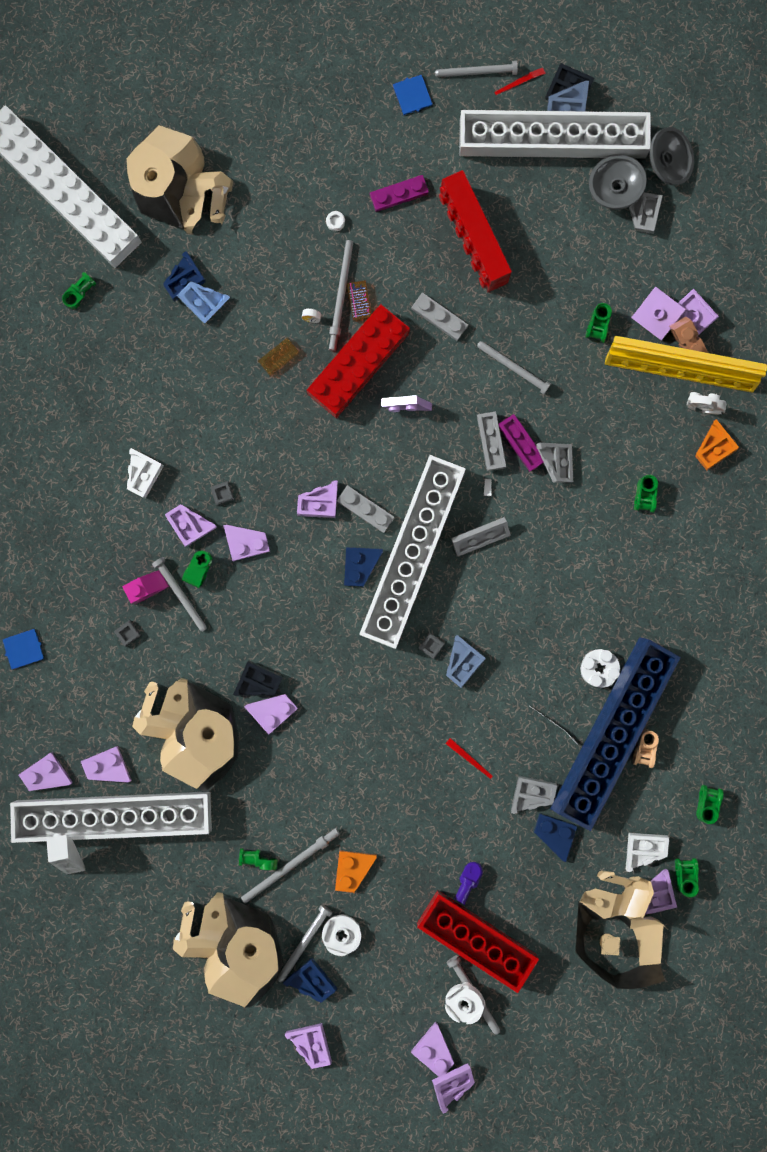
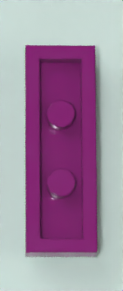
M423 175L370 192V198L375 212L428 195L429 191Z
M514 414L498 424L499 429L529 472L544 463L537 446Z

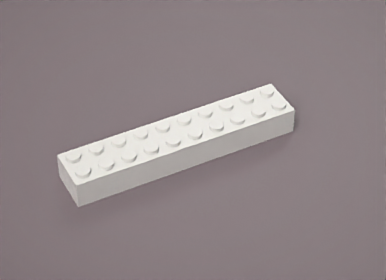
M6 105L0 110V155L116 268L142 243L138 235Z
M461 110L459 156L607 158L614 155H625L632 158H646L650 151V112Z
M432 455L429 456L359 635L396 649L466 470L465 468Z
M211 792L17 800L10 803L11 843L47 841V838H52L53 835L58 833H64L72 840L209 834L212 831Z

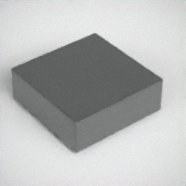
M228 481L210 487L216 505L235 500Z
M130 620L114 631L125 647L142 636Z
M429 633L419 646V649L432 659H435L445 644Z

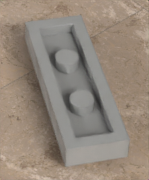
M421 293L411 307V310L456 341H458L468 327L467 323L424 293Z
M496 411L478 414L477 421L486 470L506 468Z
M348 485L337 499L339 504L382 533L386 531L394 519V516Z
M503 517L453 537L451 540L457 556H461L511 535L507 521Z

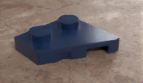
M187 251L182 254V260L178 266H174L171 275L163 283L174 302L180 299L177 295L189 282H194L200 286L206 282Z
M346 547L344 586L364 587L382 555L383 549Z
M539 813L534 833L562 861L566 862L577 826Z
M313 958L283 981L285 986L288 987L290 985L298 989L300 993L309 995L320 1003L337 990V987Z

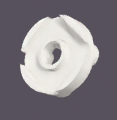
M691 392L687 401L688 408L695 411L697 407L702 410V413L718 415L721 412L725 413L727 406L726 401L720 400V396L717 394L702 396L700 393Z
M597 649L587 653L580 668L583 679L588 684L599 688L612 685L620 675L618 659L608 650ZM598 663L605 666L604 674L595 671Z
M335 915L326 922L322 931V939L327 950L334 955L345 956L357 949L361 941V930L355 919L348 915ZM344 930L347 938L343 937L342 940H339V936L336 933Z
M464 982L463 984L453 986L446 995L445 1009L454 1021L473 1024L482 1016L485 1000L478 989L470 983ZM462 1000L467 1001L469 1007L461 1006Z

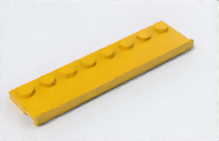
M620 336L614 337V341L605 359V365L752 393L760 384L761 378L766 376L767 365L763 363Z

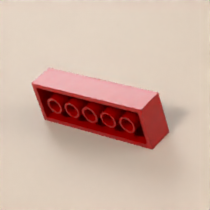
M461 170L443 178L439 194L442 205L446 204L448 208V218L451 222L454 221L456 225L455 232L458 238H462L464 242L463 249L466 255L470 254L472 268L475 272L478 271L480 275L479 282L483 289L486 288L487 292H490L508 284L512 271L464 171Z
M380 304L306 390L307 394L337 419L409 335L410 328Z
M437 890L417 922V928L516 993L520 991L539 960L536 953L439 890Z

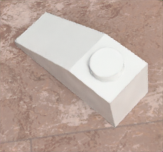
M58 833L53 835L52 838H47L48 862L66 875L85 871V865L79 852L68 835Z

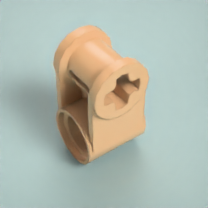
M648 729L642 731L633 753L632 763L634 765L638 763L648 765L649 768L654 767L659 742L655 732ZM651 734V736H652L651 742L648 743V744H645V742H644V737H645V735Z

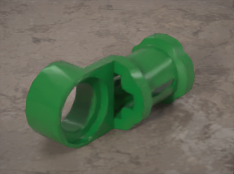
M83 272L82 277L63 294L62 301L64 305L72 310L78 308L81 300L85 297V293L92 286L96 285L95 281ZM69 296L77 298L76 302L72 305L67 303Z
M240 848L239 866L247 864L255 865V867H259L262 870H277V859L268 860V858H260L259 849L256 851H245L244 848Z

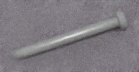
M512 61V64L437 69L435 76L449 77L512 72V75H517V61Z
M482 341L478 343L479 349L541 389L540 393L543 395L546 393L551 385L550 382L544 383Z
M163 557L152 563L153 567L159 569L199 630L205 631L207 629L205 623L165 566V559Z
M321 904L318 916L278 975L277 980L279 982H283L326 916L330 917L332 911L325 905Z
M456 955L449 959L447 965L449 968L453 967L461 982H468L473 986L459 963L461 961L459 956ZM485 1005L482 1016L492 1032L497 1035L500 1033V1028Z

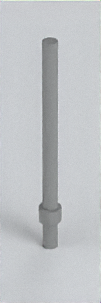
M346 240L333 325L330 327L329 332L331 336L330 351H336L338 337L341 335L340 323L353 248V241Z
M335 828L324 837H319L316 843L241 897L243 902L247 903L319 849L323 850L326 848L330 841L340 835L339 831Z

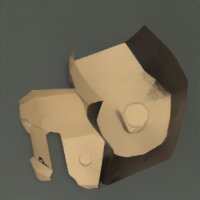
M160 125L155 127L127 158L128 178L141 214L183 228L187 234H193L192 229L201 218L204 191L208 189L213 191L210 211L211 222L223 224L226 217L224 209L227 194L232 191L233 181L221 171L202 172L204 156L194 138Z
M181 678L168 688L160 714L152 716L150 712L158 687L157 683L150 682L144 691L146 696L142 709L134 717L132 727L140 735L166 739L161 749L160 762L162 771L198 790L208 791L225 776L238 757V733L231 704L187 681L188 679Z
M599 871L597 877L602 881L623 885L625 890L621 895L593 889L586 891L582 895L581 900L578 901L576 953L599 977L616 989L644 988L664 982L661 968L664 924L654 917H644L654 894L651 882L639 876L625 878L615 876L614 872ZM618 918L630 929H633L638 942L640 966L627 972L612 975L593 962L587 956L584 945L585 931L592 919ZM611 934L602 935L600 938L601 954L619 955L620 937H613Z
M217 892L204 908L199 936L191 937L190 931L195 908L192 902H184L181 909L183 917L180 932L174 937L173 950L181 957L207 958L204 967V977L209 994L243 1007L254 1006L275 982L283 965L280 943L270 915L223 896V893Z

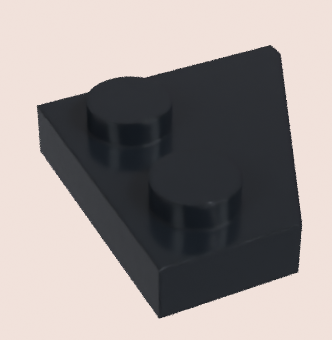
M560 63L545 99L548 100L549 96L583 81H589V92L594 77Z
M247 661L233 695H275L284 676L252 661Z

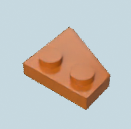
M716 419L695 457L707 471L737 451L739 447Z
M340 850L335 891L354 893L376 860L377 854Z

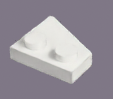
M131 448L129 452L131 463L128 467L129 479L127 489L146 499L164 465Z
M629 833L626 871L631 872L633 868L643 864L646 866L654 860L667 857L668 835Z

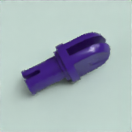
M470 862L465 866L459 878L461 885L454 900L466 904L471 890L477 888L483 873L479 863Z

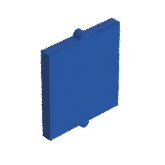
M422 74L393 84L403 115L415 111L419 112L421 109L432 106Z
M35 629L2 639L6 650L5 656H8L11 669L44 659L41 649L42 643L39 642Z

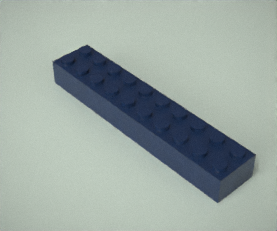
M639 637L550 808L551 810L589 831L592 830L681 657L649 639Z

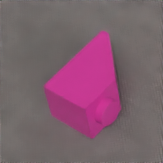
M158 570L139 577L122 587L130 603L136 605L168 588L169 585Z

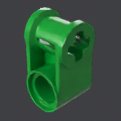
M600 303L595 307L585 338L592 337L600 339L601 342L605 341L612 313L611 307L608 304ZM597 310H603L606 313V317H600Z
M646 475L639 479L634 501L635 511L643 509L650 510L652 513L655 512L658 480L655 476ZM645 479L651 482L652 486L650 489L644 487L643 482Z
M206 551L196 552L183 574L182 581L200 588L212 564L211 554ZM205 554L207 562L200 564L201 561L198 558L199 556L203 557Z
M706 785L701 786L696 812L699 821L713 824L718 820L723 800V789L719 788L716 790L707 788ZM709 809L711 816L706 820L704 812Z
M692 858V860L675 859L677 889L687 897H694L699 891L698 861L696 858ZM690 882L691 890L685 892L684 885Z

